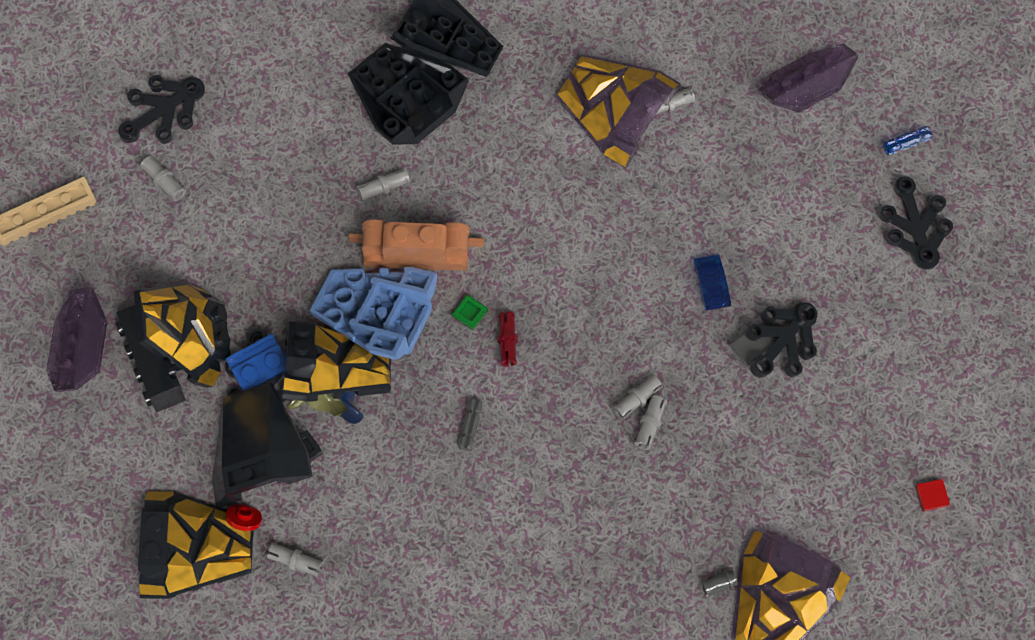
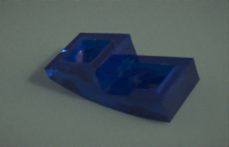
M720 255L695 258L694 267L700 284V294L705 310L730 307L731 299Z

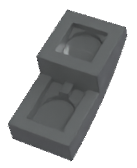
M776 321L772 324L764 322L760 324L761 326H779ZM752 329L753 334L758 336L757 331ZM744 334L731 344V348L748 367L755 357L765 354L777 338L761 337L757 341H751Z

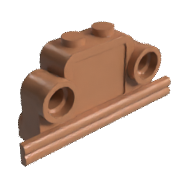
M367 220L362 224L363 234L349 233V242L363 243L364 267L403 269L404 267H414L431 270L467 271L468 247H484V238L468 237L470 227L466 224L455 222L442 225L431 223H388L383 220Z

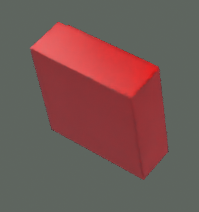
M943 479L920 483L915 486L922 512L950 505Z

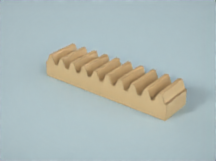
M85 176L0 214V245L6 246L10 241L15 242L21 236L26 237L30 232H37L39 228H45L50 223H56L58 219L63 220L69 214L74 215L78 210L82 211L87 206L95 205L97 201Z

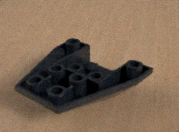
M413 0L390 39L412 53L485 77L490 73L504 47L457 0Z
M387 43L348 73L375 130L392 145L418 144L456 113L469 82L467 77L449 64Z
M271 382L223 398L212 479L216 507L242 500V492L275 481L292 484L313 477L308 449Z

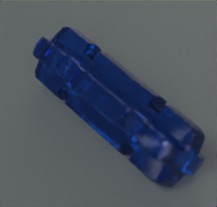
M928 126L919 128L918 131L913 130L897 136L896 139L892 138L885 141L883 148L887 155L897 153V150L903 151L919 145L920 141L924 143L931 140L932 132Z

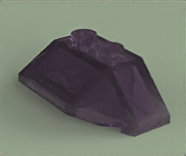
M844 43L837 45L836 48H825L811 52L768 75L763 85L758 89L759 94L773 105L799 113L841 90L858 59V55Z
M93 288L70 290L67 296L68 300L63 304L55 319L46 369L55 392L78 390L100 373L108 322Z

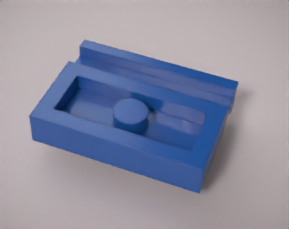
M273 334L225 359L242 391L259 386L283 373L286 366V357Z

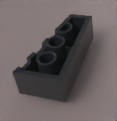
M135 305L118 311L117 315L120 321L115 322L120 336H126L128 344L124 345L129 359H134L137 367L133 370L138 383L143 382L146 391L142 393L147 406L153 405L157 413L186 401L176 373L171 368V360L167 357L163 359L158 358L139 343Z

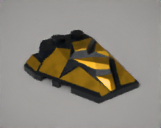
M187 282L134 291L139 343L158 358L163 359L167 357L174 362L171 368L175 371L183 369L188 373L187 380L192 384L205 388L214 387L221 374L220 363L226 361L225 359L231 355L225 305L212 298V295L201 287Z
M292 321L287 323L285 339L287 352L282 399L311 402L317 401L318 395L333 394V399L342 398L344 392L354 391L357 396L390 393V358L371 354L345 335L317 326L316 324Z
M147 491L145 505L141 513L138 557L140 598L170 599L177 597L176 595L191 590L196 591L207 585L219 584L251 574L254 530L241 531L231 527L225 518L226 509L177 492Z

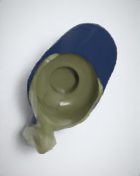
M354 391L344 392L342 398L333 399V394L318 395L317 401L291 400L286 406L289 409H295L306 403L317 411H326L335 417L341 416L352 424H357L364 418L363 414L353 405Z

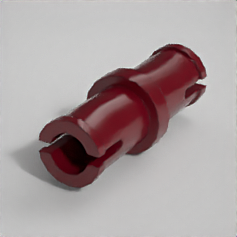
M504 312L498 314L500 334L497 336V343L500 344V365L509 367V362H511V366H515L517 364L516 343L518 342V335L515 334V314L513 312H506V318Z

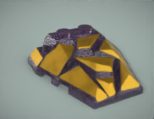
M582 54L555 94V97L582 127L587 136L598 146L602 154L626 169L639 149L637 142L662 104L666 106L669 104L681 83L659 70Z
M751 531L740 554L731 640H804L840 602L850 577L842 570L832 566L833 563L830 560L780 536L771 537L761 532Z

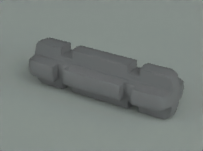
M470 399L468 402V412L465 414L461 430L462 436H460L458 442L459 449L465 451L472 450L473 437L476 435L480 419L478 414H481L483 406L480 400Z

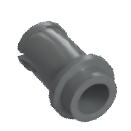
M727 569L722 574L701 580L707 597L729 588L732 591L735 586H738L733 570L727 571Z

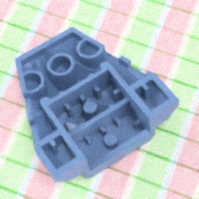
M404 267V272H389L388 268H380V273H365L364 269L331 270L310 309L311 315L345 335L371 354L393 360L402 358L404 354H410L431 313V298L435 292L437 274L414 267Z

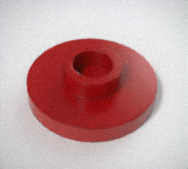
M233 505L226 512L225 518L227 523L241 531L255 530L260 527L262 522V514L256 508L249 505Z

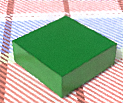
M466 295L452 313V317L473 331L488 312V308L469 295Z

